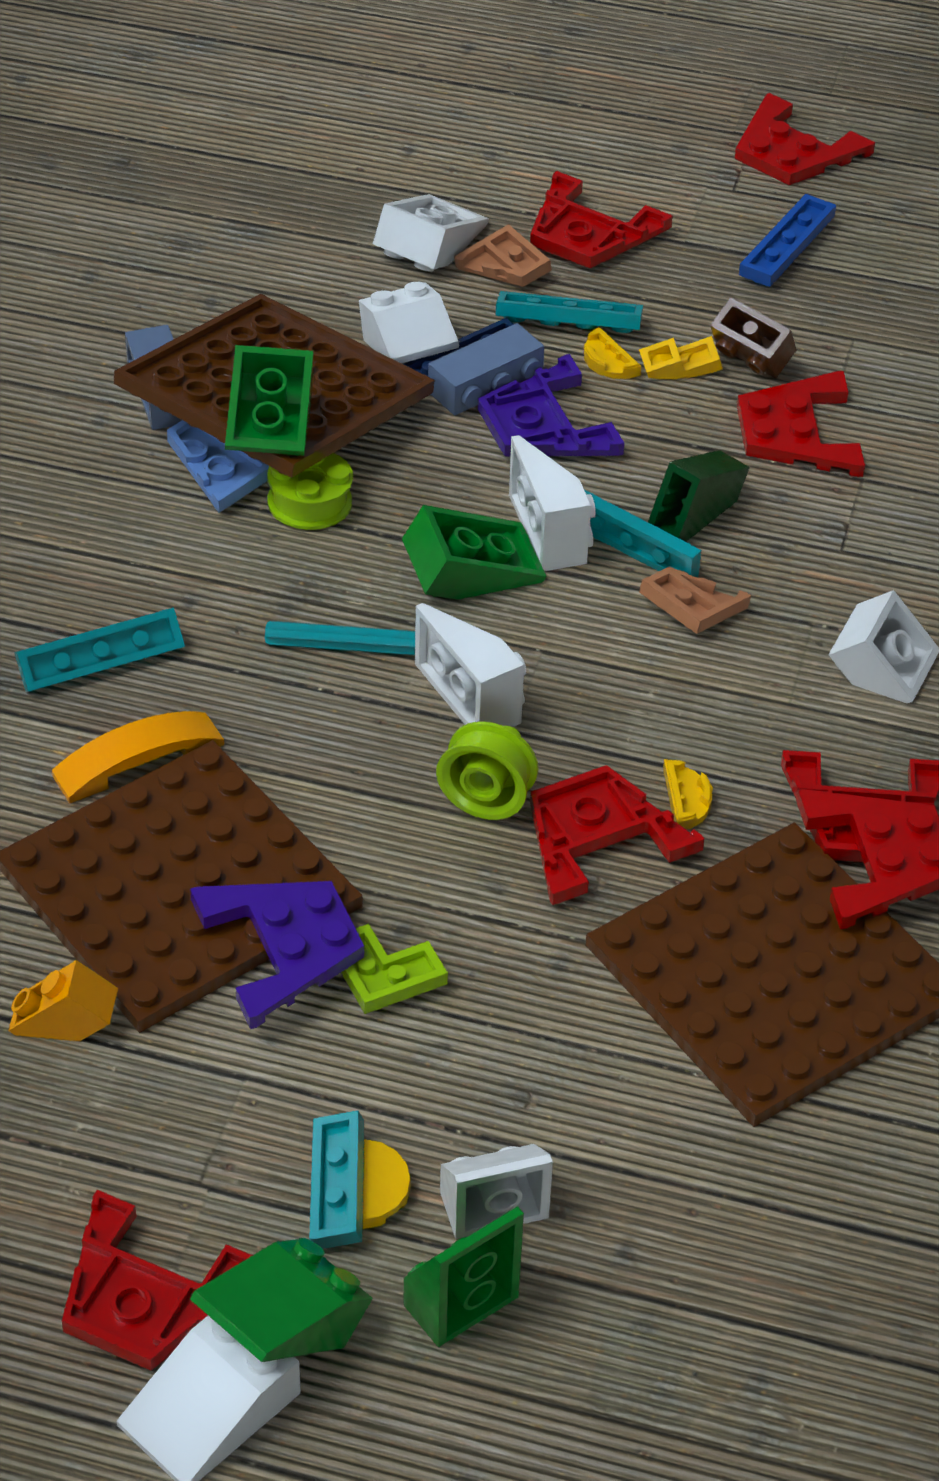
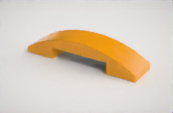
M181 711L155 715L113 729L88 742L53 768L52 776L70 804L109 789L108 777L179 750L184 755L211 740H214L221 747L224 745V738L206 712Z

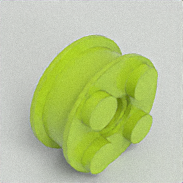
M333 453L293 478L283 475L269 466L267 480L270 490L267 495V505L271 514L280 522L298 529L317 530L338 524L350 513L352 508L350 488L353 483V471L348 462L341 456Z
M472 722L463 725L453 734L448 750L442 754L438 761L436 776L442 792L456 807L475 817L499 820L513 816L522 808L527 798V791L531 789L537 779L539 766L534 751L514 727L502 726L492 722Z

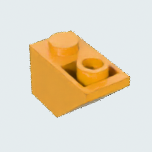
M75 960L59 971H52L45 979L30 988L22 989L16 995L11 1006L13 1015L8 1031L15 1036L80 1042L110 1025L118 988L78 960Z

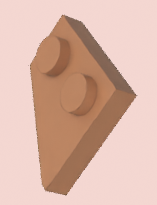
M509 224L454 256L455 266L459 270L525 287L552 270L551 260Z
M667 567L642 579L639 593L652 601L657 607L666 611L696 634L746 610L751 599L750 594L741 590L735 597L715 591L717 582L693 577L687 572Z

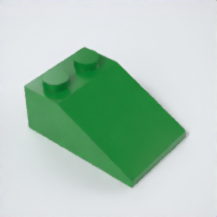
M235 345L225 450L304 456L311 407L314 351Z
M423 505L402 538L426 595L459 600L542 583L547 577L522 522Z
M518 1206L468 1237L460 1238L450 1248L429 1261L417 1264L404 1277L403 1305L438 1348L519 1298L524 1213Z
M306 1238L272 1243L196 1289L190 1300L258 1360L267 1362L344 1348L373 1298L359 1287L360 1281L354 1274L345 1269L335 1267L323 1257L325 1254L324 1250L318 1244Z

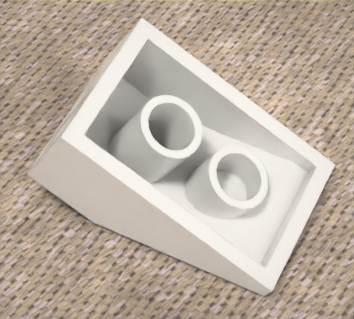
M430 194L385 203L373 244L383 248V253L389 257L404 259L405 257L415 261L414 266L416 268L433 272L435 269L449 266L454 260V256L462 252L487 226L489 218Z
M511 436L509 496L543 570L549 571L587 564L588 547L593 546L590 518L595 517V504L592 495H586L580 480L521 436Z
M424 603L416 605L415 665L465 725L472 722H492L511 727L521 724L522 705L525 703L523 682L524 675L526 674V666L521 655L513 652L503 639Z
M207 1316L188 1332L117 1419V1426L174 1481H200L301 1394L299 1361L295 1357L261 1362L212 1318Z

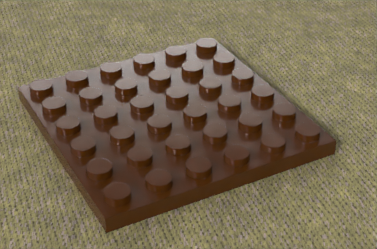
M263 294L249 299L114 371L115 385L225 443L235 345L314 351L311 407L304 456L242 451L249 457L257 459L291 478L433 393L435 382L434 379Z
M214 740L0 850V871L76 960L118 988L115 1005L139 1033L270 960L249 917H243L204 929L191 901V888L332 881L348 914L363 907V895Z
M795 822L586 934L585 946L753 1127L939 1018V962L887 912L875 917L871 913L856 919L854 926L840 929L830 902L831 888L858 883L828 854H824L822 848Z

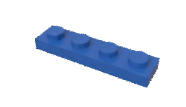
M805 194L740 263L739 276L771 287L835 217L836 205Z

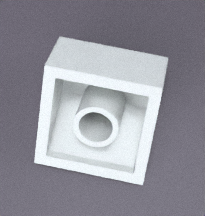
M411 282L406 284L403 289L391 292L377 291L371 294V297L359 300L363 340L373 350L395 361L405 363L459 348L457 336L442 298L426 282Z
M893 590L856 605L831 649L829 656L852 685L904 703H910L915 699L939 653V647Z
M530 1144L521 1147L509 1146L502 1148L498 1152L475 1157L463 1156L451 1162L441 1164L440 1193L455 1239L468 1237L517 1206L524 1213L523 1224L548 1219L553 1166L550 1154L537 1145Z

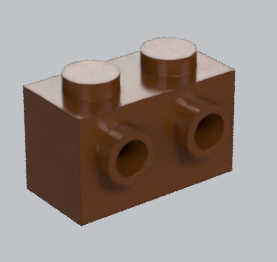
M730 297L710 324L718 351L729 358L734 356L745 361L748 368L759 375L766 373L776 379L797 351L790 329Z

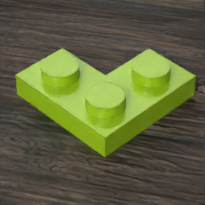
M369 924L356 928L364 944V958L342 971L341 974L364 1014L448 984V972L429 941L387 955Z

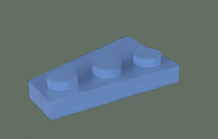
M182 420L167 429V442L218 513L268 481L267 472L269 466L249 457L242 451L225 450V443L220 442L217 438L198 428L190 426L187 422Z

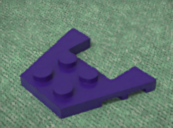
M570 354L558 358V364L549 369H542L541 367L536 369L533 377L521 383L514 380L478 398V411L504 457H511V436L517 435L547 456L624 455L625 443L612 422L576 430L572 427L552 393L554 391L577 387L582 384V373Z
M332 881L203 886L190 889L191 901L204 929L243 917H249L277 975L236 987V999L250 1030L265 1023V1016L280 1006L286 1004L289 1007L294 1004L295 996L312 985L316 984L320 987L364 958V944Z

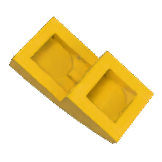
M712 336L678 348L673 337L639 349L648 378L684 379L723 370Z

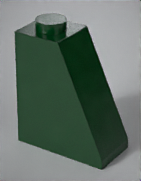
M721 450L670 461L648 523L687 542L737 502L750 467Z

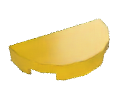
M600 327L588 334L587 341L584 344V361L591 370L612 379H630L641 376V365Z
M664 759L663 772L671 811L674 814V821L686 830L692 829L703 822L709 814L712 804L713 787L704 773L701 772V775H699L696 771L685 767L686 762Z
M364 1139L363 1229L385 1224L388 1217L397 1213L400 1208H404L408 1201L411 1181L407 1163L395 1149L382 1142Z

